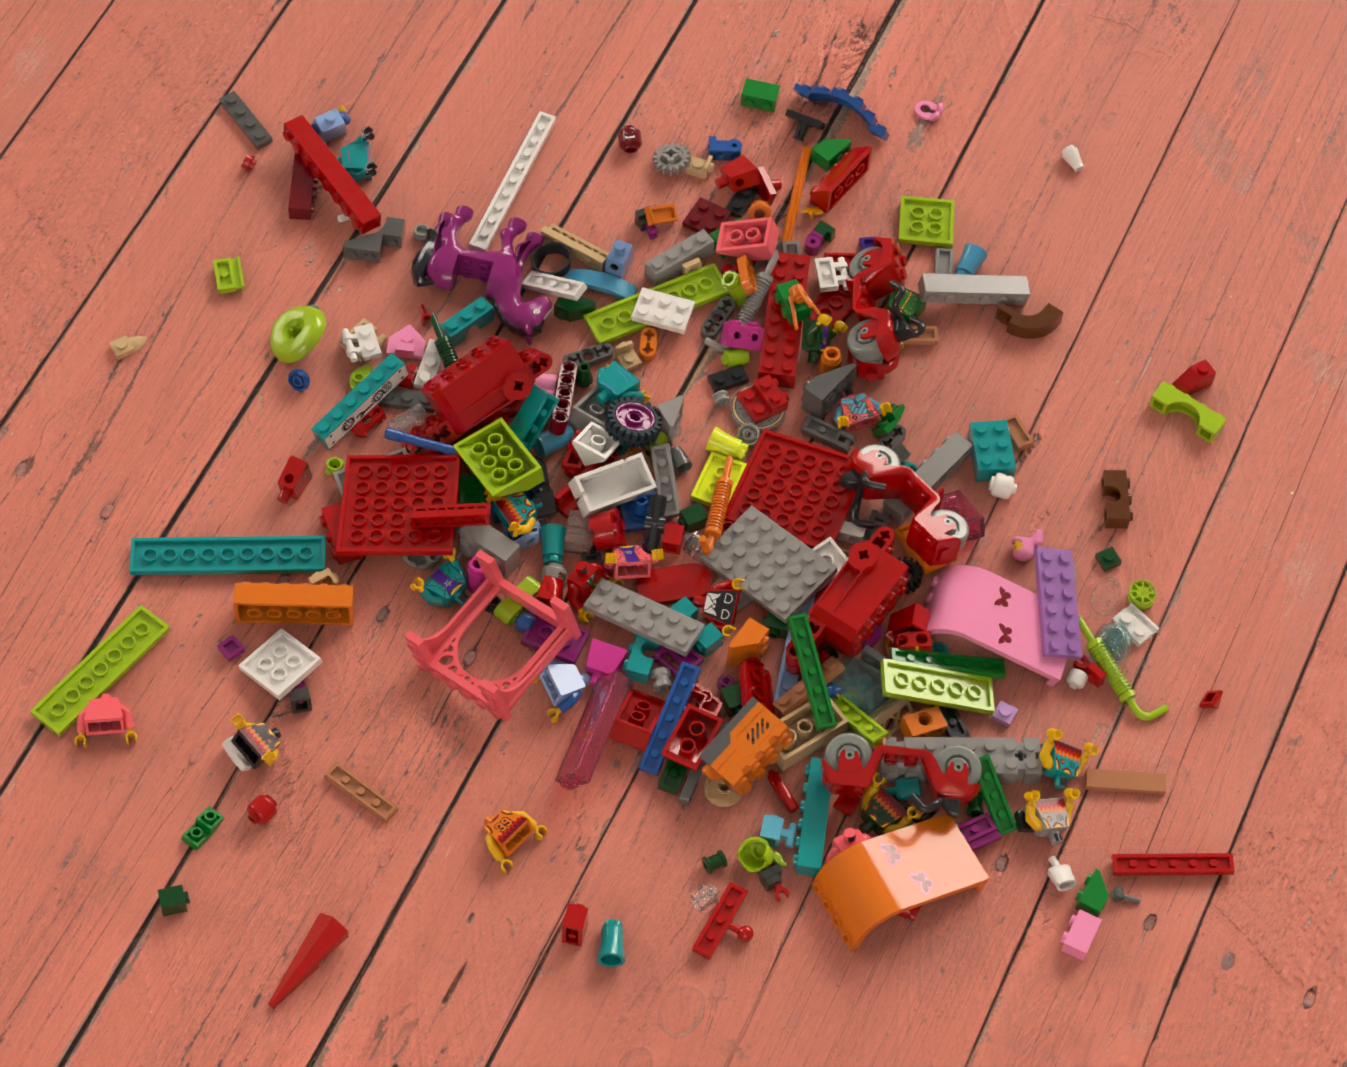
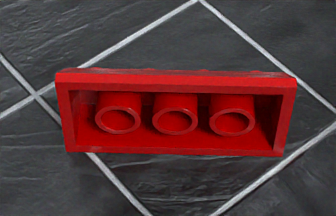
M872 147L853 148L849 153H845L842 160L832 167L831 172L828 175H824L820 183L811 189L810 204L819 207V209L827 214L869 170Z

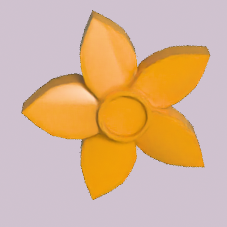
M805 206V210H801V213H809L810 219H813V215H821L823 211L819 207L808 208Z

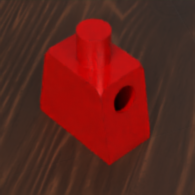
M744 155L720 168L722 177L715 179L718 189L727 186L733 192L761 184L758 168Z

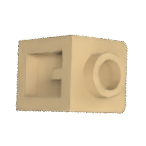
M709 155L707 160L692 156L690 167L686 169V174L707 179L709 173L712 174L714 170L713 156Z
M632 340L622 342L615 347L616 360L629 372L642 367V362L633 349Z

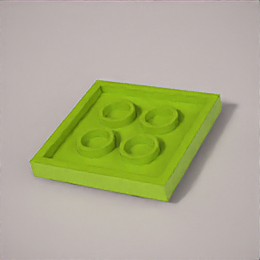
M901 195L898 243L952 248L955 200Z

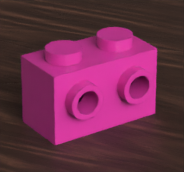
M731 319L730 322L724 321L720 343L725 347L761 351L764 328L760 327L757 322L748 321V324H742L740 320Z

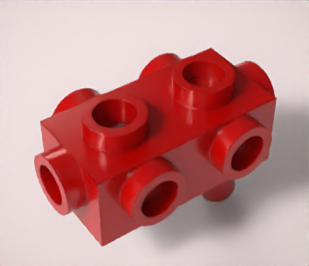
M582 430L575 431V435H573L571 442L567 445L566 457H563L561 462L564 473L570 478L579 475L589 466H584L572 444L573 440Z

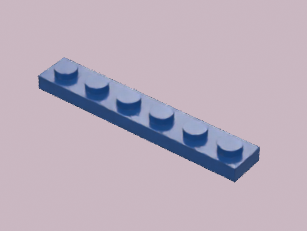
M682 661L638 767L640 771L658 777L665 760L661 753L689 702L700 675L701 667Z

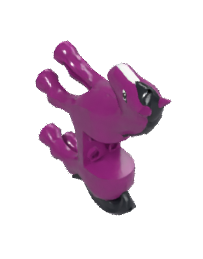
M461 205L457 207L455 215L449 212H442L438 218L437 226L434 229L430 228L427 230L426 243L418 251L412 262L411 276L416 287L434 285L436 288L452 291L458 275L488 282L486 299L493 302L494 309L501 323L512 333L524 337L528 345H532L533 337L542 332L544 320L551 313L553 304L547 296H539L532 301L522 302L520 294L523 282L522 269L528 255L543 244L544 237L539 233L529 232L525 241L516 246L514 254L513 240L517 235L525 231L527 224L523 219L513 217L509 220L508 227L500 231V251L478 252L467 250L460 246L457 236L461 227L466 222L471 221L474 214L473 210L468 206Z

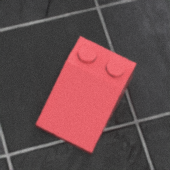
M772 217L722 222L716 253L738 258L746 254L750 260L755 261L770 260L777 246L779 229Z

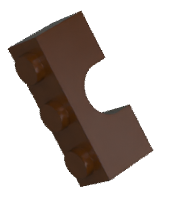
M1104 470L1101 478L1102 496H1111L1117 500L1116 502H1106L1104 509L1105 528L1128 529L1129 522L1133 521V510H1130L1129 506L1132 502V496L1128 494L1130 478H1127L1126 470Z

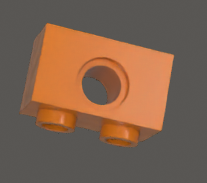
M927 706L918 712L904 714L898 726L904 737H937L944 734L948 725L938 706Z

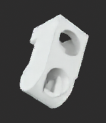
M845 520L837 539L853 544L862 542L866 528L857 527Z

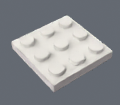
M281 628L238 666L243 673L280 701L323 662L318 655Z

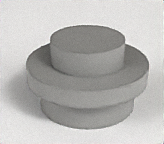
M418 224L413 230L414 238L418 241H426V232L430 228L426 224Z

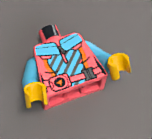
M849 388L842 392L844 398L840 400L839 406L836 408L834 422L838 425V429H841V426H843L844 431L852 433L877 425L880 413L884 417L886 412L892 413V407L889 402L880 404L863 392L855 395L853 390Z

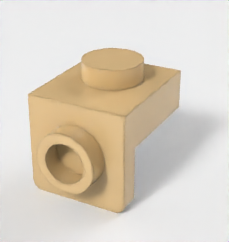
M329 567L321 572H315L308 578L310 585H339L340 583L338 575L335 572L332 573Z

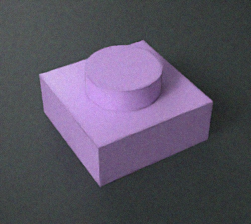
M1000 701L991 719L1009 728L1018 709Z

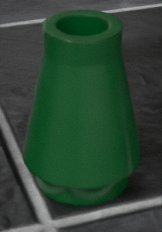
M583 362L579 365L575 382L580 387L586 388L593 383L594 379L590 365Z

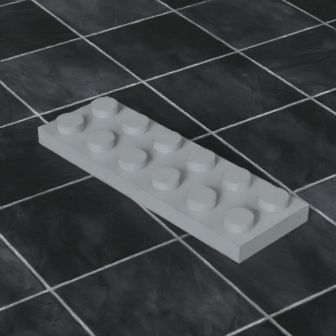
M604 578L601 579L583 605V610L685 657L705 629V624Z

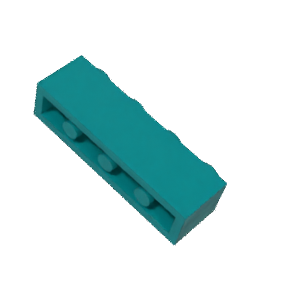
M536 385L533 386L510 426V429L529 452L560 400Z

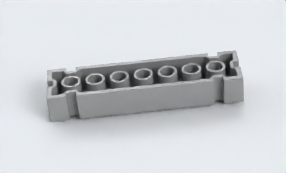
M890 737L886 740V745L926 749L935 758L940 751L952 745L968 747L976 753L978 758L989 754L1000 784H1015L1016 780H1022L1023 784H1039L1042 775L1041 760L1038 759L1040 753L1039 738H1023L1022 742H1016L1015 738L904 737L903 742L896 741V737ZM879 761L881 762L879 768L880 782L884 777H886V783L894 784L899 778L919 777L920 784H926L919 765H916V767H906L904 763L887 765L884 764V761Z

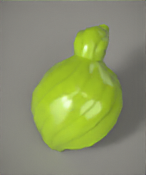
M760 837L746 839L736 853L742 866L749 872H761L768 868L770 864H779L780 867H787V863L783 860L782 855L777 851H773L768 842Z

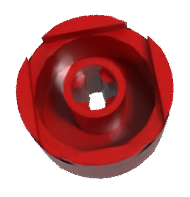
M617 508L601 511L589 516V529L594 533L595 537H592V540L598 551L626 545V539L623 531H626V525L624 520H620Z

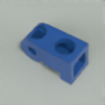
M709 136L708 157L709 155L713 156V160H734L741 156L742 143L739 140H716V136Z

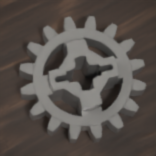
M671 142V145L664 143V147L658 146L659 151L654 150V155L652 156L654 168H657V172L663 171V175L667 173L670 176L673 173L679 175V171L685 172V167H690L692 160L690 150H687L686 145L681 147V143L674 145V142Z

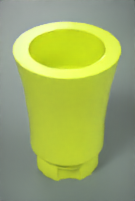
M716 426L705 450L727 457L732 456L733 459L742 462L749 445L742 443L743 441L727 434Z

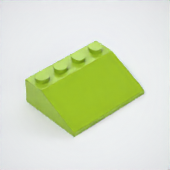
M502 417L453 445V448L492 498L527 491L545 481L542 467Z

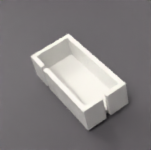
M642 452L625 460L622 459L575 476L568 483L574 498H579L577 505L583 518L635 500L638 495L651 494L657 488Z

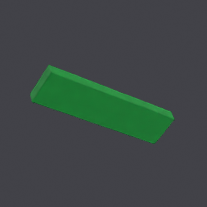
M986 754L979 757L982 772L978 784L981 785V794L990 817L997 827V831L999 834L1005 835L1017 830V825L990 755Z

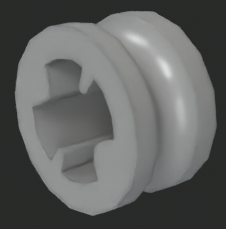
M726 390L718 391L712 396L713 401H715L714 404L718 408L725 407L731 402Z

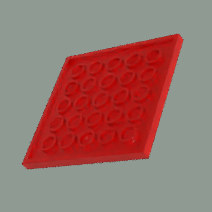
M763 429L728 503L724 522L731 521L734 523L745 511L753 506L811 549L829 537L836 542L856 493L839 485L840 478L845 474L849 455Z
M459 454L347 455L336 546L337 556L453 555L455 527L413 529L410 511H413V506L458 504L462 461Z

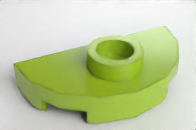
M372 365L358 367L352 372L350 376V388L352 390L372 372Z

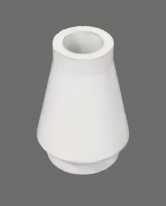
M1069 145L1061 151L1063 154L1062 158L1075 172H1079L1084 168L1077 147Z

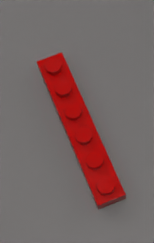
M1232 853L1112 854L1111 856L1113 876L1233 875L1235 872Z

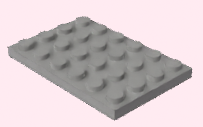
M753 506L745 511L721 535L719 540L715 541L710 555L702 554L700 556V560L726 580H734L735 578L745 579V581L740 583V586L745 588V590L741 591L785 624L787 623L786 618L788 616L795 615L838 572L836 566Z

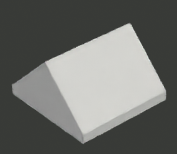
M592 421L572 443L584 466L606 461L620 445L619 440L614 441L613 436L610 437L605 428Z

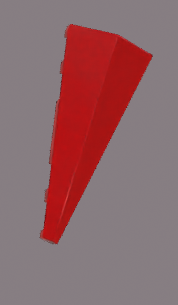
M324 913L318 915L268 1003L272 1009L277 1007L319 968L318 964L349 937L348 930L334 917Z

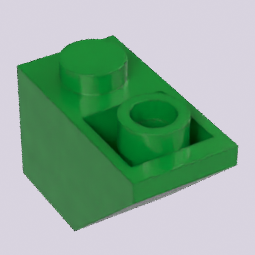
M1095 869L1093 875L1088 874L1084 885H1086L1084 891L1079 890L1075 898L1077 901L1075 909L1078 911L1080 909L1099 918L1107 903L1109 894L1100 870Z

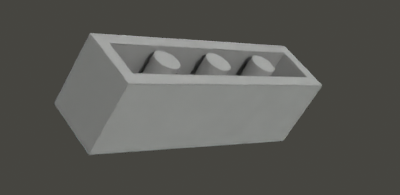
M702 229L645 262L644 276L654 287L666 282L682 272L683 263L697 257L702 261L712 255L714 252V240Z

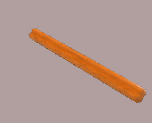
M804 146L801 151L781 242L791 241L811 156L812 149L810 147Z

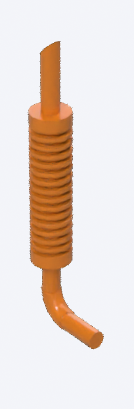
M732 456L726 458L723 475L716 480L704 535L699 537L704 555H710L713 551L715 540L721 538L733 481L730 479L733 465Z

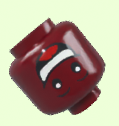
M632 125L624 126L618 133L620 149L626 153L638 151L642 145L640 130Z

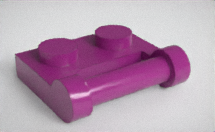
M662 646L652 656L655 663L669 668L675 678L678 669L663 657L665 654L669 655L680 666L682 661L698 667L704 662V658L693 648L685 657Z

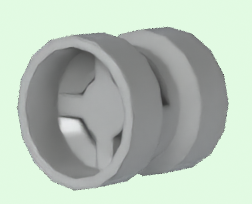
M659 667L652 670L651 677L654 681V692L658 694L670 692L673 685L669 679L671 677L670 669Z

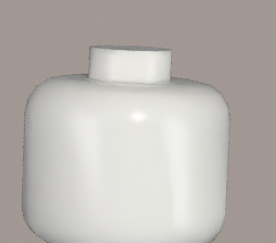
M1072 668L1066 678L1067 683L1070 684L1069 687L1074 690L1076 688L1082 689L1088 680L1087 674L1077 668Z

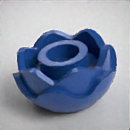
M294 369L288 374V383L294 390L304 391L310 385V377L306 371Z

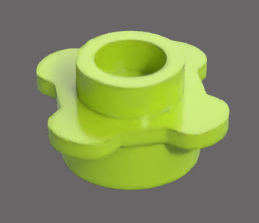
M337 457L327 459L325 473L332 475L333 472L343 469L344 460Z

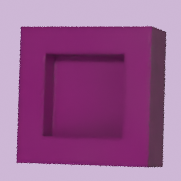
M234 635L217 645L218 650L229 662L245 652V647Z

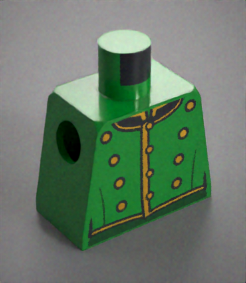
M905 288L906 293L899 303V311L910 326L912 323L909 322V318L911 316L918 318L926 309L927 302H921L918 293ZM898 290L892 293V296L887 306V309L891 311V313L892 301L894 296L897 294Z

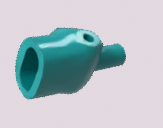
M919 777L899 778L895 782V787L885 788L890 795H896L899 801L910 800L908 797L913 793L918 798L922 797Z

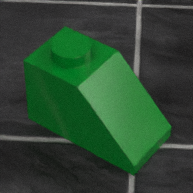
M824 139L819 144L817 143L813 146L811 160L828 172L836 163L842 160L845 153L851 151L852 141L850 139Z

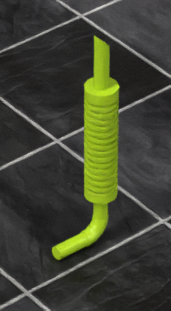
M1079 615L1080 630L1089 642L1085 647L1090 652V655H1092V658H1094V661H1096L1098 667L1107 674L1106 680L1113 687L1112 689L1117 694L1116 696L1119 697L1121 704L1127 702L1133 714L1142 721L1154 720L1168 712L1169 708L1166 704L1148 713L1143 712L1133 699L1137 694L1132 689V686H1130V683H1128L1122 670H1119L1120 667L1113 660L1114 658L1111 657L1112 655L1107 650L1108 648L1105 647V644H1103L1101 637L1095 638L1081 615Z

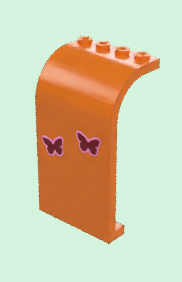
M943 814L862 841L845 849L820 869L811 885L813 891L820 898L824 909L830 915L834 926L842 935L844 943L849 947L850 951L858 949L870 931L890 917L973 887L976 891L981 890L990 878L954 820L948 815Z

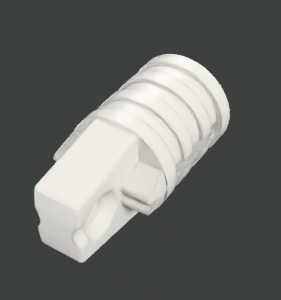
M234 736L229 737L222 743L223 749H225L231 761L241 771L250 770L252 768L251 764L231 742Z

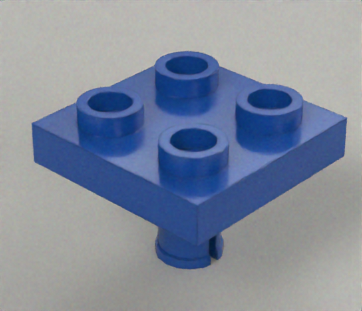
M651 494L638 495L635 500L619 505L626 525V533L644 530Z

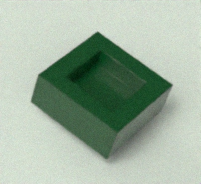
M1113 546L1095 554V558L1104 572L1120 566L1122 563Z

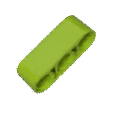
M527 576L516 587L536 598L541 584L531 576ZM506 596L497 605L493 615L507 626H511L514 624L516 617L520 616L521 613H525L528 609Z

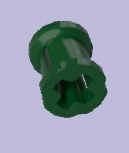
M981 792L968 804L966 814L969 817H978L984 814V809H982L984 799Z
M718 850L716 854L710 857L701 858L703 867L708 874H711L713 870L719 867L728 866L727 859L722 850Z

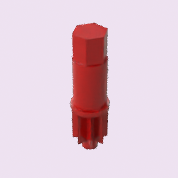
M773 769L769 770L767 778L788 812L793 813L797 811L799 805L778 771L774 772Z

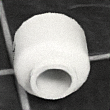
M1002 473L991 476L988 490L991 491L992 496L1007 500L1010 495H1015L1017 484H1014V477Z

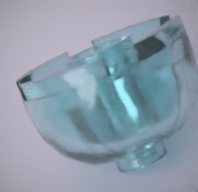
M1116 623L1105 624L1098 629L1094 636L1095 638L1101 637L1102 644H1105L1104 647L1108 648L1107 650H1109V653L1112 655L1111 657L1114 658L1113 660L1116 663L1128 657L1132 648V637L1124 626Z

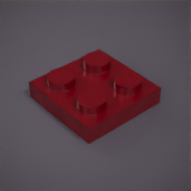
M700 197L684 219L682 226L696 233L704 229L710 236V233L720 229L722 222H727L730 219L732 212Z

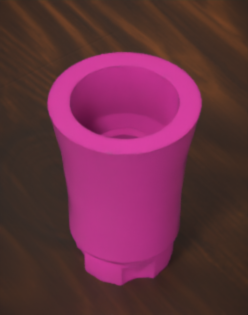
M473 556L472 560L469 561L466 578V588L473 594L486 580L476 556Z

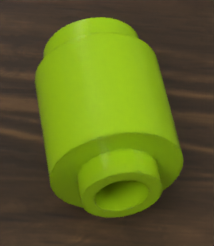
M727 349L721 354V362L727 368L738 365L743 366L750 361L748 349Z

